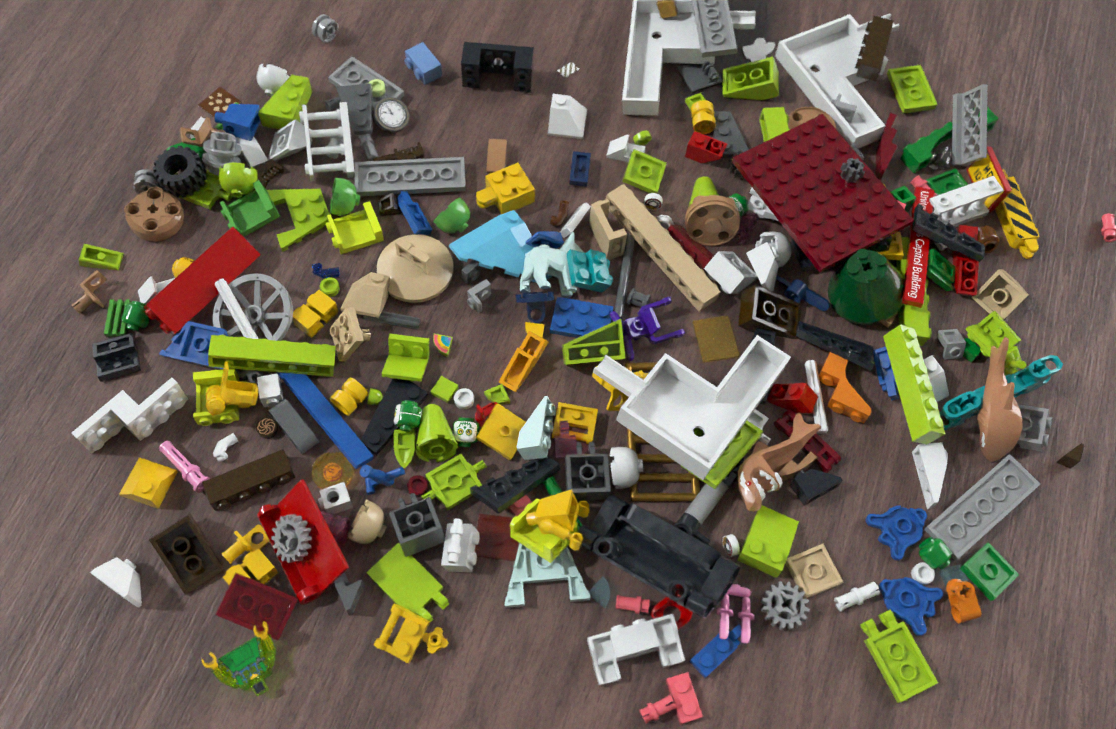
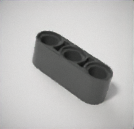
M286 399L268 410L271 417L302 455L319 443L315 434Z

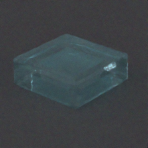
M961 564L939 571L945 587L952 579L969 582L966 575L960 569Z

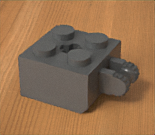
M576 442L577 454L566 455L565 457L566 491L572 490L577 501L606 500L610 495L608 454H595L594 442H589V454H582L583 447L581 442Z
M415 493L410 494L412 504L406 505L405 501L400 498L398 499L400 508L389 512L405 557L445 542L443 530L430 497L417 501Z

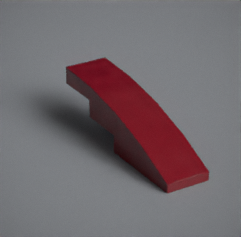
M890 113L885 123V128L876 151V177L881 180L898 146L892 143L897 132L896 129L891 128L897 117L893 113Z

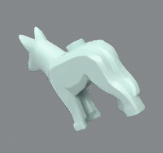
M574 232L566 239L560 249L550 248L548 245H540L539 247H534L525 255L524 270L520 279V292L530 293V282L534 278L540 289L551 288V284L546 279V274L558 278L561 297L570 298L573 295L572 292L575 293L577 291V287L571 285L567 252L570 249L580 252L584 251L575 243Z

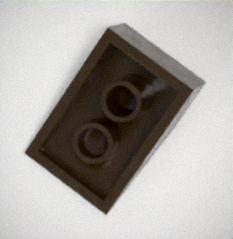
M754 285L741 294L738 326L753 333L758 328L776 332L775 336L798 339L796 327L801 318L802 304L761 286Z
M191 513L149 539L185 595L224 570Z

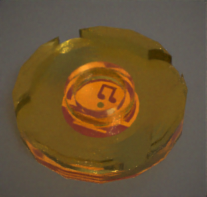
M341 452L324 453L313 463L312 480L321 490L342 482L348 487L353 479V466Z

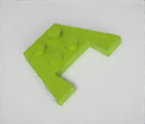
M321 189L267 190L275 206L287 203L295 226L293 230L277 234L282 252L288 250V247L293 243L297 244L302 241V238L309 233L313 234L323 228L329 222L327 215L330 214Z

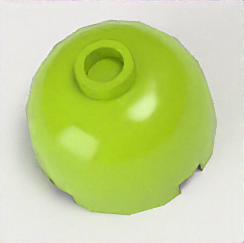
M234 162L226 163L223 168H219L220 185L233 197H242L254 190L255 187L252 183L256 182L258 178L255 168L250 166V169L245 168V164Z

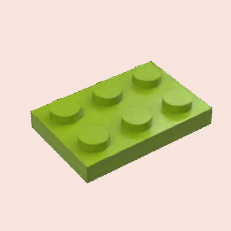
M921 65L888 69L887 76L902 113L936 109L938 104Z

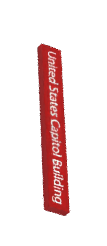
M916 186L914 190L916 199L912 206V219L914 217V209L918 203L924 206L922 210L929 214L933 210L929 199L934 197V190ZM912 223L909 233L902 304L922 308L924 304L930 238L913 231Z

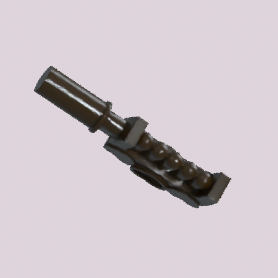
M418 142L414 148L410 147V149L406 148V150L398 151L394 148V154L373 158V161L424 159L425 156L420 142Z
M269 159L265 164L261 163L257 166V181L260 180L266 188L267 181L269 182L277 173L284 172L283 167L273 159Z

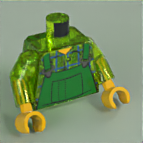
M263 622L265 630L262 632L258 631L255 625V637L218 658L220 663H216L215 654L209 652L213 660L210 663H206L202 658L203 666L211 668V672L221 683L233 689L240 688L245 691L252 687L256 696L264 694L269 690L264 679L273 674L271 668L275 665L276 647L270 634H267L268 624Z

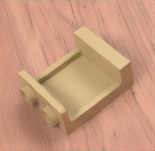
M606 199L591 204L589 226L602 252L606 253V259L610 260L624 255L627 233L624 229L613 232L608 222L610 202Z

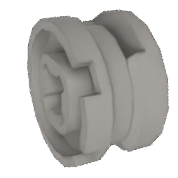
M322 14L314 21L312 34L317 38L319 37L321 41L328 43L336 36L335 31H338V23L329 16Z
M139 170L135 173L133 189L136 193L140 194L151 187L161 188V185L154 176L153 170Z

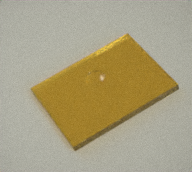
M728 315L692 321L703 362L739 357Z

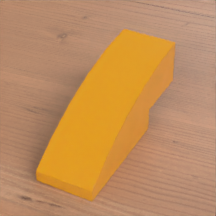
M529 331L520 348L517 347L499 383L516 392L530 374L549 341Z

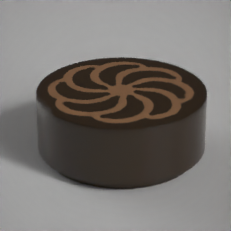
M265 417L258 421L256 430L260 437L270 439L277 434L278 425L273 418Z

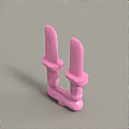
M733 584L722 599L721 608H717V614L720 615V639H727L729 635V616H733V610L729 609V595L744 597L742 599V612L738 613V618L741 619V643H748L750 640V620H754L749 598L751 591L738 584Z

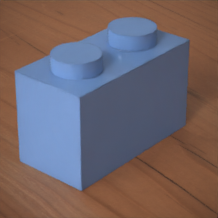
M423 42L405 51L407 67L414 71L416 78L421 80L424 85L442 77L440 62Z

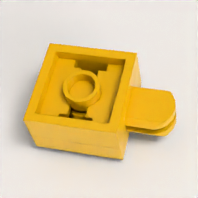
M519 163L486 175V188L476 193V202L480 208L485 209L495 204L501 214L520 209L535 202V189Z

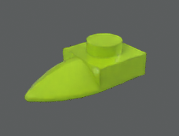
M412 429V432L394 430L395 456L398 463L405 469L414 455L415 429Z

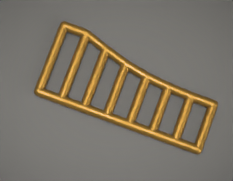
M625 363L624 367L631 372L632 370H652L657 363ZM627 428L628 448L636 452V443H648ZM637 454L638 459H642L643 462H676L666 454ZM689 471L688 473H640L638 481L629 487L630 499L632 501H693L700 492L699 478ZM638 482H691L692 493H638Z

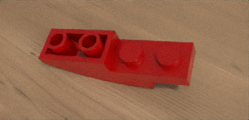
M965 225L957 227L958 233L962 234L964 232L977 240L978 227ZM953 251V265L956 267L954 277L956 294L977 296L979 261L970 259L958 251Z

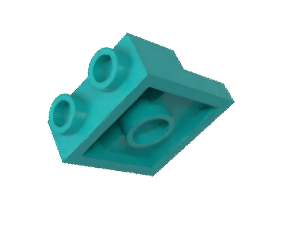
M572 249L567 252L572 286L602 293L611 286L613 277L609 275L610 260L606 259V253L592 249L586 253Z

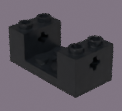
M464 42L461 59L462 87L480 88L481 74L484 72L514 75V91L531 92L534 47Z

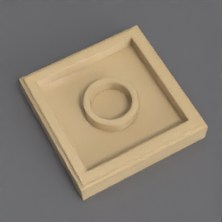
M824 544L796 554L786 560L785 564L796 585L799 586V591L805 592L803 599L810 598L843 583Z

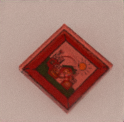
M479 513L477 530L480 539L479 543L475 544L477 557L515 561L518 541L511 538L510 523L513 517Z

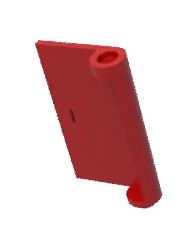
M300 480L279 504H266L262 506L257 517L272 548L275 544V540H272V537L275 536L272 529L277 528L275 522L280 521L281 516L296 514V516H302V521H307L305 527L306 529H311L308 534L312 537V540L308 542L311 545V549H306L308 556H303L301 561L288 563L287 560L282 561V555L277 556L299 603L305 605L316 600L349 566L306 482ZM273 548V550H274V552H275V554H276L277 551H278V549H277V548Z

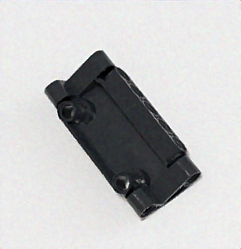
M613 494L607 497L590 527L583 525L577 531L583 536L582 547L703 619L722 601L733 585L741 568L740 565L722 556L720 552L639 506L633 503L629 504ZM606 545H610V550L603 554V548ZM684 588V594L677 598L675 596L676 590Z

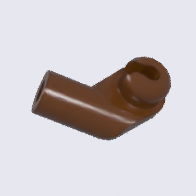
M560 201L558 216H551L550 224L552 226L559 227L566 219L569 208L568 201Z

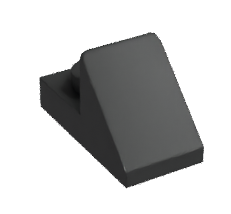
M344 572L334 584L350 616L355 611L365 584L363 580H359L349 585L350 583Z

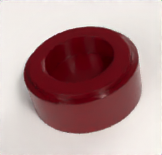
M420 475L411 477L407 482L409 494L415 493L416 497L426 494L428 491L426 478Z

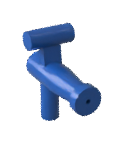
M363 465L360 469V475L365 478L368 495L375 494L374 486L379 484L388 487L392 486L395 478L405 474L403 467L387 473L378 469H372L369 465Z

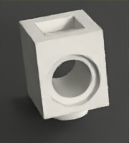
M277 373L257 377L259 397L264 407L272 408L284 400L281 380Z
M344 482L319 490L321 498H318L322 511L326 510L328 516L353 508ZM339 497V500L337 502H329L331 498Z

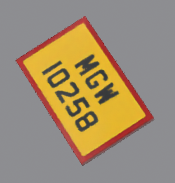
M987 147L986 158L971 163L966 170L972 183L994 176L1003 188L1002 193L988 197L984 202L989 213H991L1012 192V189L992 147Z

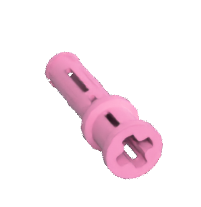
M170 441L163 442L159 447V451L182 473V478L185 481H189L196 493L203 492L205 489L202 482L210 478L208 476L205 477L197 465H192Z

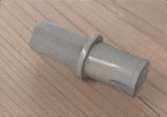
M369 134L358 135L361 141V148L365 151L367 158L373 161V158L378 157L374 147V140L371 139Z

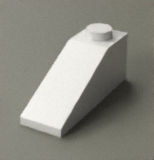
M942 442L929 443L927 445L918 444L912 451L927 509H932L939 502L948 462V453L944 449Z

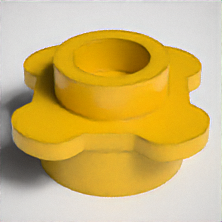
M436 627L430 633H424L422 640L428 646L427 651L431 654L446 648L448 645V640L444 638L443 630L440 627Z

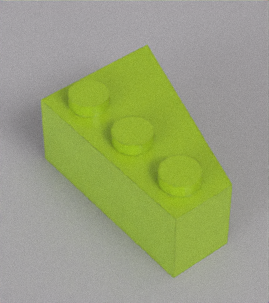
M291 75L258 112L262 126L282 129L295 119L300 122L299 112H303L302 105L307 107L312 94L308 77Z
M621 319L562 344L564 364L603 361L605 355L613 360L625 359Z

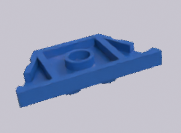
M188 321L181 331L171 339L173 342L166 350L162 349L159 355L209 367L208 352L211 335L228 336V333L222 328ZM210 367L218 370L224 369L220 367Z

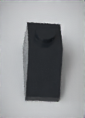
M810 469L807 472L802 470L795 474L790 486L803 506L838 488L843 480L839 476Z

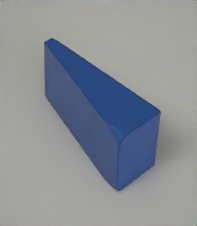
M538 231L525 243L533 247L548 245L550 248L557 249L564 244L560 232Z

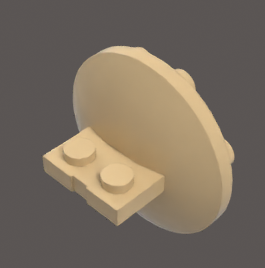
M407 235L394 240L385 247L377 262V273L390 276L388 294L398 300L410 303L428 301L440 295L450 284L454 271L452 256L446 246L435 238L426 235Z

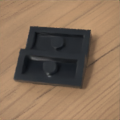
M133 333L92 344L93 358L97 364V376L100 382L141 371Z

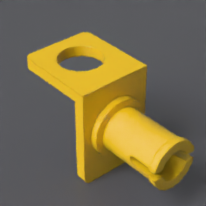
M258 524L243 537L236 530L234 534L237 536V542L221 554L232 564L245 551H256L258 548L261 550L270 541L263 527ZM256 533H261L264 537L263 541L259 544H254L251 541L252 536Z

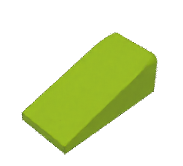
M84 244L79 257V266L119 271L124 253Z

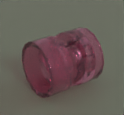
M321 511L337 544L343 545L350 530V518L341 515L333 517L332 513Z

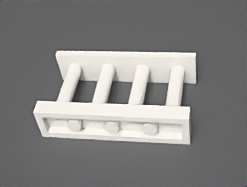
M340 102V109L332 112L307 113L306 105H302L303 112H299L300 122L304 123L308 156V164H305L306 175H310V180L314 181V173L343 171L347 172V178H355L347 102ZM338 119L341 120L342 126L338 127V129L309 130L308 121ZM339 136L344 141V144H340V146L311 148L310 138ZM341 153V155H345L346 161L338 164L313 165L312 155Z
M992 176L932 197L929 201L935 209L933 213L939 216L937 218L944 224L949 222L956 227L986 216L989 210L984 202L988 197L1002 193L1003 188L996 178Z

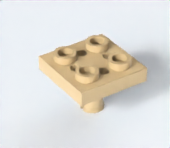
M347 306L330 327V334L333 337L334 345L336 346L335 352L339 361L346 362L363 341L368 342L371 337L369 329H360L354 307Z

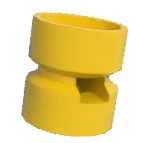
M706 100L695 102L691 106L693 130L701 134L711 133L716 128L713 104Z
M349 378L342 385V390H337L330 397V401L343 414L350 416L357 408L356 403H362L369 394L358 381Z

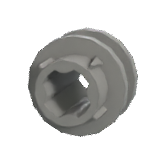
M214 132L211 134L210 140L204 142L203 149L206 153L203 154L202 160L209 166L208 170L212 174L219 175V168H223L226 163H241L238 155L241 154L242 148L239 144L235 143L236 137L225 132Z

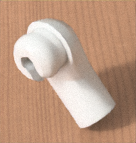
M234 433L217 443L213 451L217 461L222 462L227 459L226 449L239 442Z

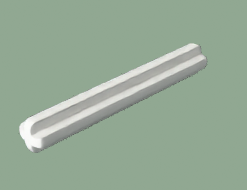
M224 279L216 281L215 286L243 336L258 339L227 282Z
M808 360L805 363L808 385L818 396L813 409L814 422L821 426L817 434H825L828 431L817 364L815 360Z

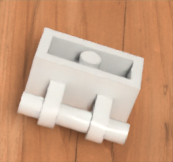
M454 519L453 524L447 523L441 566L448 572H472L473 565H476L477 561L475 549L480 539L479 532L472 524H462L463 520Z

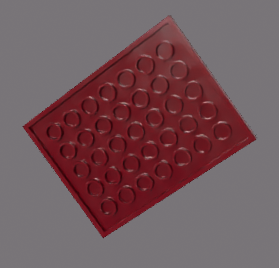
M823 114L733 157V164L820 273L853 256L858 250L866 249L910 226L914 221ZM850 158L859 159L865 165L863 168L865 173L862 178L858 179L857 183H847L840 176L842 164L847 163V160Z

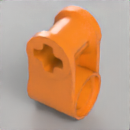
M959 579L950 580L947 583L946 591L954 620L957 623H963L980 618L981 609L974 586L967 581Z

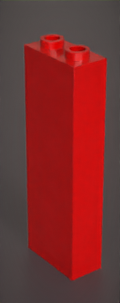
M234 227L230 228L144 306L146 315L152 320L156 319L161 324L159 327L166 334H176L219 294L215 286L216 281L224 279L227 284H230L261 254Z

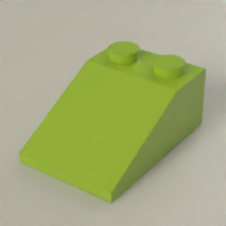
M769 57L723 69V96L753 100H765L779 96V73L774 58Z
M761 505V509L756 512L737 561L777 578L786 563L799 521Z

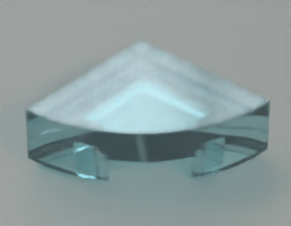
M602 576L589 591V594L604 608L608 605L611 593L607 580Z

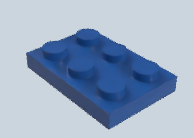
M557 297L550 333L578 338L611 323L610 313L613 311L614 306Z

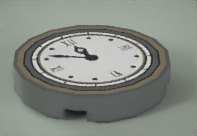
M387 97L381 99L376 104L373 117L380 129L396 133L406 127L409 121V111L401 100Z

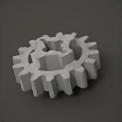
M296 514L281 516L280 521L275 522L277 528L272 529L275 533V536L272 537V540H275L273 548L278 549L276 555H282L281 560H287L288 563L301 561L303 556H308L306 549H311V545L308 543L309 540H312V537L308 534L311 529H306L307 521H302V516H296Z
M780 581L777 584V588L772 584L769 587L770 591L766 590L763 595L766 598H763L761 603L765 606L761 609V612H767L768 615L765 617V620H773L771 626L779 624L780 630H783L785 626H787L788 630H792L794 625L798 628L801 625V621L804 622L807 619L805 614L810 609L805 607L809 600L802 598L805 592L799 593L797 591L798 585L791 588L790 582L783 586ZM772 597H773V602L775 603L773 609H772V606H771ZM796 603H798L799 611L796 609ZM782 604H787L788 607L783 608Z

